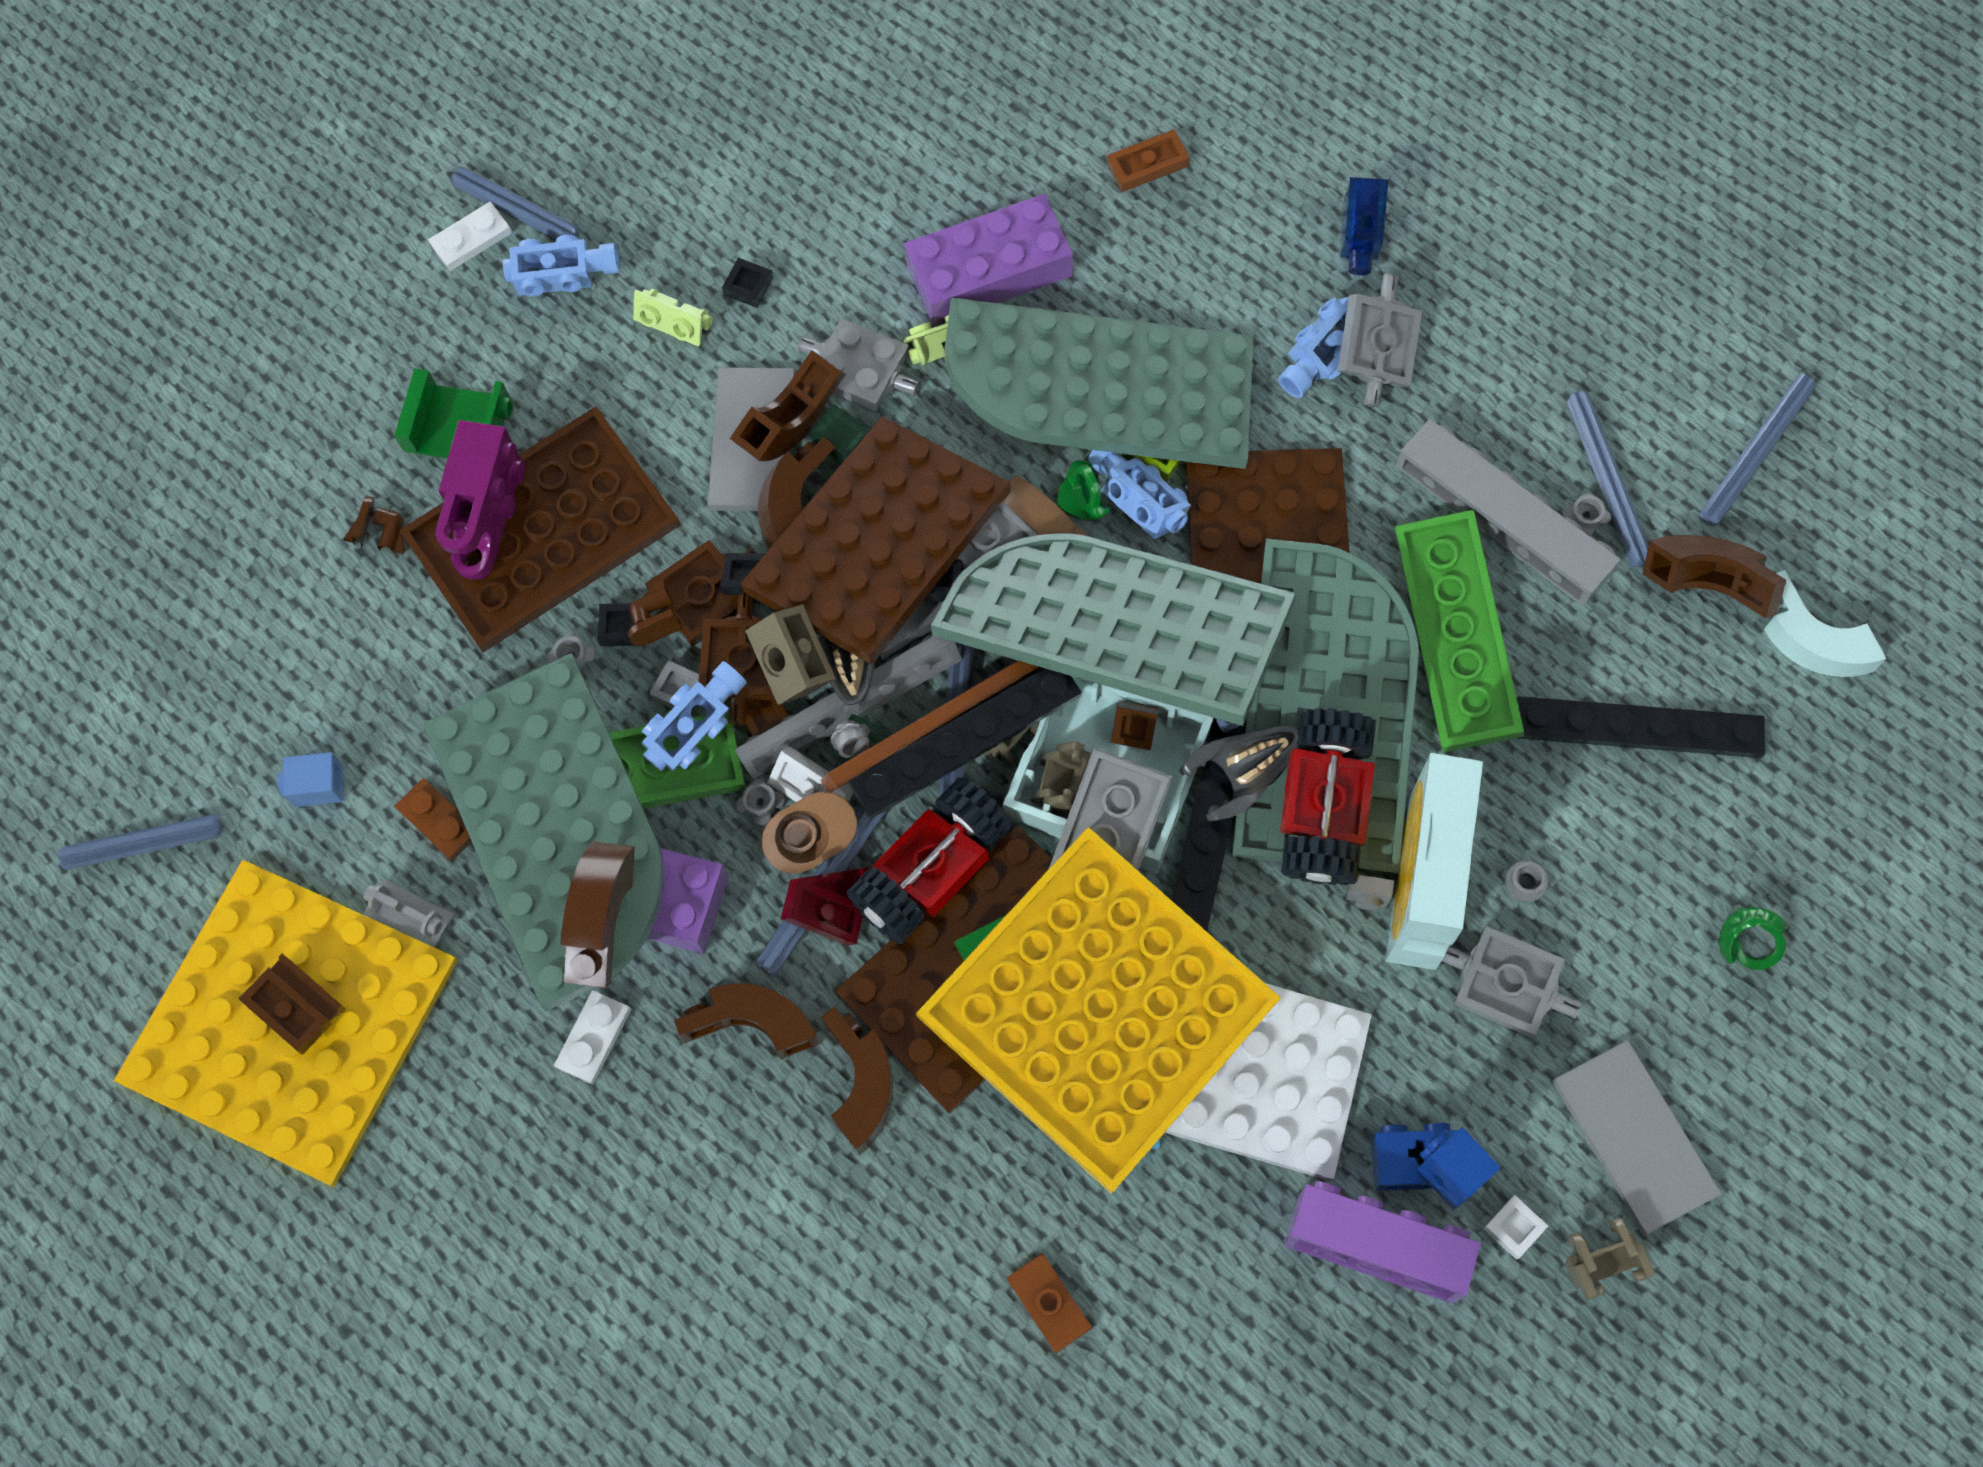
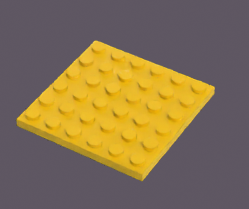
M1087 827L919 1009L916 1016L1111 1194L1271 1011L1281 997L1102 838Z
M242 860L116 1075L114 1082L335 1188L455 968L458 959L250 862ZM282 953L346 1008L343 1013H339L331 1021V1026L303 1055L297 1052L238 999L268 967L271 969Z

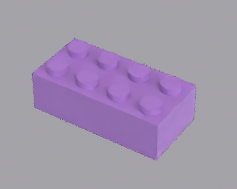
M1045 193L904 243L907 267L933 326L946 322L944 317L949 315L951 297L999 303L1073 276L1072 251Z
M661 848L665 869L664 892L656 922L647 939L704 954L729 876L723 864Z
M1315 1181L1314 1186L1306 1184L1299 1194L1284 1242L1285 1247L1452 1304L1467 1296L1481 1245L1480 1242L1470 1239L1471 1233L1469 1231L1452 1225H1445L1443 1230L1427 1225V1218L1425 1216L1407 1210H1401L1400 1215L1383 1210L1384 1203L1376 1199L1358 1196L1356 1201L1341 1196L1340 1188L1321 1181Z

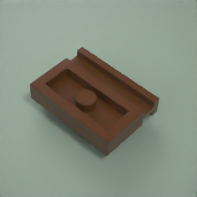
M282 953L271 969L268 967L238 999L297 1052L303 1055L331 1026V1021L339 1013H343L346 1008Z

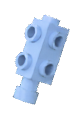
M562 235L556 239L555 243L541 244L540 241L535 239L521 241L519 247L510 248V259H503V270L506 281L513 283L518 296H539L547 292H575L581 288L592 287L591 272L603 271L604 275L620 273V261L616 243L600 244L598 249L588 250L584 239L579 240L573 235Z
M1349 297L1338 300L1337 298H1332L1326 302L1318 311L1320 317L1314 324L1305 327L1295 337L1297 343L1287 354L1296 364L1289 365L1278 377L1280 386L1289 395L1295 398H1302L1311 388L1312 381L1326 378L1331 380L1341 374V372L1337 371ZM1336 325L1337 330L1332 331L1333 326Z
M1092 450L1088 462L1100 474L1106 473L1108 475L1102 492L1118 508L1132 518L1143 531L1152 538L1157 539L1168 533H1176L1183 528L1188 520L1187 512L1191 505L1181 489H1173L1161 479L1160 472L1154 465H1146L1138 457L1126 461L1121 456V453Z
M722 661L712 672L713 678L705 687L698 681L692 688L685 683L669 701L675 707L664 718L656 714L642 730V733L647 736L642 742V746L647 749L643 756L658 770L662 771L667 767L674 772L679 765L686 770L701 753L696 746L704 737L708 735L713 740L729 722L724 717L729 708L723 703L731 694L737 695L747 682L726 662ZM695 707L704 708L706 711L705 719L701 721L694 720L691 716V710ZM667 737H675L679 741V747L674 751H668L664 748L663 741Z

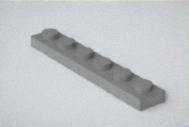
M929 635L920 644L902 654L892 656L885 664L874 669L868 695L861 703L846 705L835 692L824 695L815 704L797 714L787 716L780 724L766 732L752 736L745 744L736 748L735 751L754 780L774 768L781 750L790 746L801 753L832 735L839 724L849 720L857 721L962 660L958 648L953 641Z

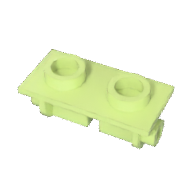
M645 289L642 292L634 291L633 320L696 346H700L702 329L709 330L713 317L708 315L707 310L698 309L686 303L681 307H677L678 300L661 294L656 289H651L650 291Z
M949 315L944 317L946 324L932 328L931 323L928 322L909 329L911 336L906 337L903 343L908 344L912 342L914 349L908 350L913 365L920 363L923 366L926 363L945 357L942 343L946 342Z

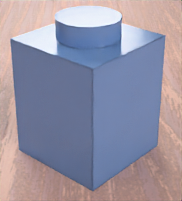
M332 752L283 757V772L278 774L280 794L294 807L343 802V764Z

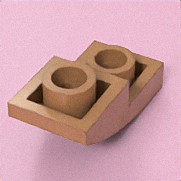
M1017 475L1009 480L1011 492L1003 502L1037 535L1069 534L1077 527L1054 502L1029 482Z

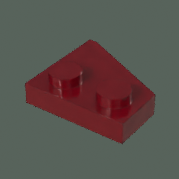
M870 867L790 880L780 920L844 945H857L863 916L859 912L860 910L852 904V900L848 898L847 891Z

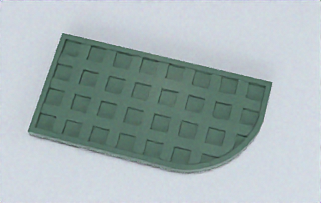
M951 297L944 352L947 371L955 389L964 402L980 418L993 427L1018 439L1034 443L1241 469L1246 468L1249 450L1253 336Z
M1043 534L1006 543L972 562L954 581L931 624L932 636L1243 726L1294 606L1295 593L1085 535Z
M1266 538L1261 584L1295 593V603L1246 718L1245 734L1278 726H1293L1299 730L1301 712H1305L1307 709L1315 710V708H1322L1323 710H1328V708H1333L1336 711L1349 710L1350 713L1358 712L1362 713L1363 716L1372 717V720L1376 721L1372 756L1360 759L1361 761L1375 763L1366 843L1360 847L1358 871L1397 876L1400 870L1419 658L1418 638L1407 607L1393 586L1376 569L1357 556L1328 545ZM1288 764L1247 810L1236 815L1232 856L1282 862L1285 838L1290 836L1299 837L1280 833Z
M570 653L422 723L541 1008L545 1011L595 988L594 986L564 983L566 946L560 945L562 922L569 888L576 867L587 847L593 841L635 846L632 888L622 900L615 925L611 978L616 976L633 959L648 938L661 907L665 881L664 858L661 846L573 654Z

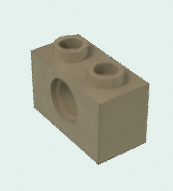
M803 604L774 612L745 630L778 705L805 697L836 679Z

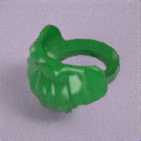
M1076 460L1070 465L1064 482L1059 486L1057 506L1073 517L1086 521L1099 520L1112 509L1111 507L1103 506L1098 482L1091 470L1092 465L1088 461Z
M1751 906L1750 908L1738 909L1737 912L1727 917L1720 930L1718 942L1724 960L1729 964L1735 963L1737 960L1743 966L1753 970H1765L1775 966L1785 953V938L1782 933L1785 931L1787 923L1776 913L1761 907ZM1761 926L1764 930L1768 931L1775 939L1773 952L1763 958H1752L1746 955L1737 938L1743 930Z

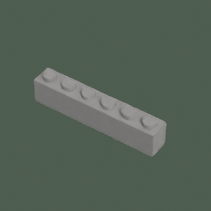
M1429 418L1400 450L1395 467L1457 513L1474 509L1477 526L1481 531L1583 607L1609 579L1621 559L1615 555L1610 546L1591 538L1583 532L1581 526L1571 518H1564L1557 513L1542 496L1532 494L1523 488L1512 474L1500 471L1489 463L1482 452L1466 446L1456 438L1455 434L1448 427L1438 425Z

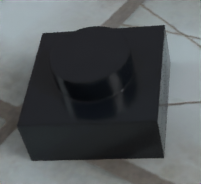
M738 257L722 286L724 296L758 308L774 278L772 270Z
M631 603L599 604L597 641L600 646H636L631 643L628 635L630 628L634 626L629 611Z

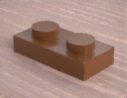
M1175 130L1107 155V165L1121 192L1189 167L1190 161Z
M424 778L394 805L409 822L451 861L472 843L460 812Z

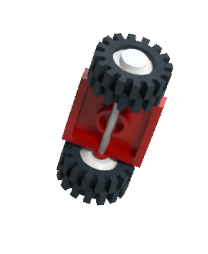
M1315 708V710L1307 709L1305 712H1301L1297 747L1299 748L1291 750L1289 755L1280 833L1299 837L1290 836L1285 838L1281 873L1284 876L1301 879V881L1305 882L1314 881L1318 884L1348 885L1357 883L1360 847L1366 843L1375 763L1361 761L1360 759L1372 756L1376 721L1372 720V717L1363 716L1362 713L1358 712L1350 713L1349 710L1336 711L1333 708H1328V710Z
M958 777L935 801V806L940 810L939 814L941 817L928 808L847 891L848 898L860 910L861 915L866 917L873 927L876 926L881 934H886L891 941H895L897 944H902L924 921L923 912L916 906L918 905L934 917L990 859L987 852H990L1012 828L1011 821L1004 815V810L996 806L997 802L993 798L990 799L986 795V791L982 788L978 789L974 782H969L964 777Z

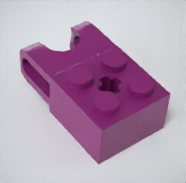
M459 420L438 490L444 503L436 527V538L443 550L452 553L451 561L459 575L466 579L477 580L487 577L494 567L507 519H511L515 511L514 493L517 484H521L524 479L525 463L521 460L516 450V445L512 442L505 427ZM452 531H453V540L449 538V534H450ZM475 549L480 550L482 554L481 561L476 565L467 566L465 560L468 553L473 552Z

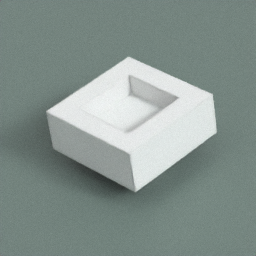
M1514 1195L1483 1229L1517 1260L1545 1231L1548 1225Z

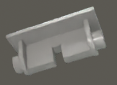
M385 879L378 886L370 885L363 896L364 900L368 901V906L363 915L434 948L454 916L453 913Z

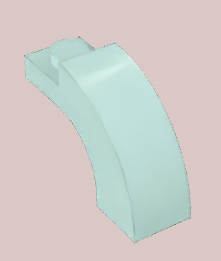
M1786 571L1776 573L1787 581L1778 613L1774 615L1764 630L1770 640L1784 655L1811 671L1838 677H1854L1872 673L1887 659L1867 623L1854 628H1836L1820 622L1806 609Z

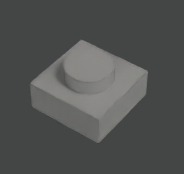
M668 660L649 695L652 700L673 709L675 706L669 702L670 699L685 683L692 688L698 681L699 674Z
M1358 874L1357 883L1348 884L1346 900L1355 901V906L1364 910H1379L1380 906L1387 907L1392 898L1394 881Z

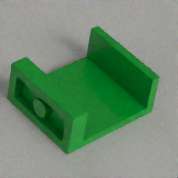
M414 368L394 437L403 452L448 459L459 420L503 427L504 420H510L512 416L513 399L509 396L504 383L501 381H495L492 393L437 385L429 370Z

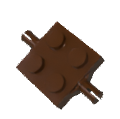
M710 540L645 583L649 591L657 581L663 579L673 603L660 608L653 616L671 608L682 623L683 629L680 633L691 647L702 641L704 619H726L737 615L738 595H723L720 587L725 556L720 554ZM749 548L746 552H744V553L756 554L755 552H753V550H752L751 548Z
M744 593L738 594L736 616L726 619H704L698 682L705 687L713 678L712 672L724 661L746 680L747 684L738 694H731L726 700L730 702L728 723L736 725L737 721L739 726L745 724L746 702L775 700L745 630L763 619L753 616L755 598L747 594L745 598Z

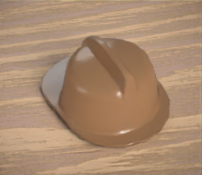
M817 792L786 807L767 822L762 833V849L766 859L778 870L785 873L799 874L837 855L850 845L856 834L857 818L854 809L845 798L832 792Z

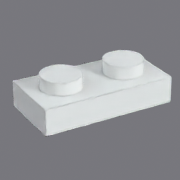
M490 201L431 237L428 241L447 269L451 271L507 237L512 231Z
M788 746L781 750L767 783L797 802L808 795L817 792H827L820 780L829 772ZM845 784L832 793L845 798L849 803L853 791L848 784Z
M592 990L554 1067L594 1085L631 1008Z

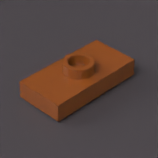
M1043 1253L1006 1278L1055 1354L1092 1329Z

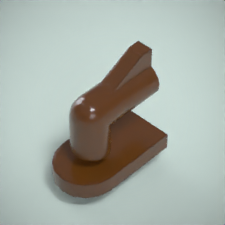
M367 495L364 497L359 515L344 537V541L355 544L356 538H360L362 548L374 509V497ZM378 507L374 513L372 523L384 527L377 548L381 551L382 546L392 549L394 553L404 554L405 547L399 531L403 526V516L398 512Z
M663 579L657 581L642 598L633 601L629 606L634 626L630 628L628 635L633 645L644 646L683 629L681 621L671 608L653 617L649 615V613L673 603Z

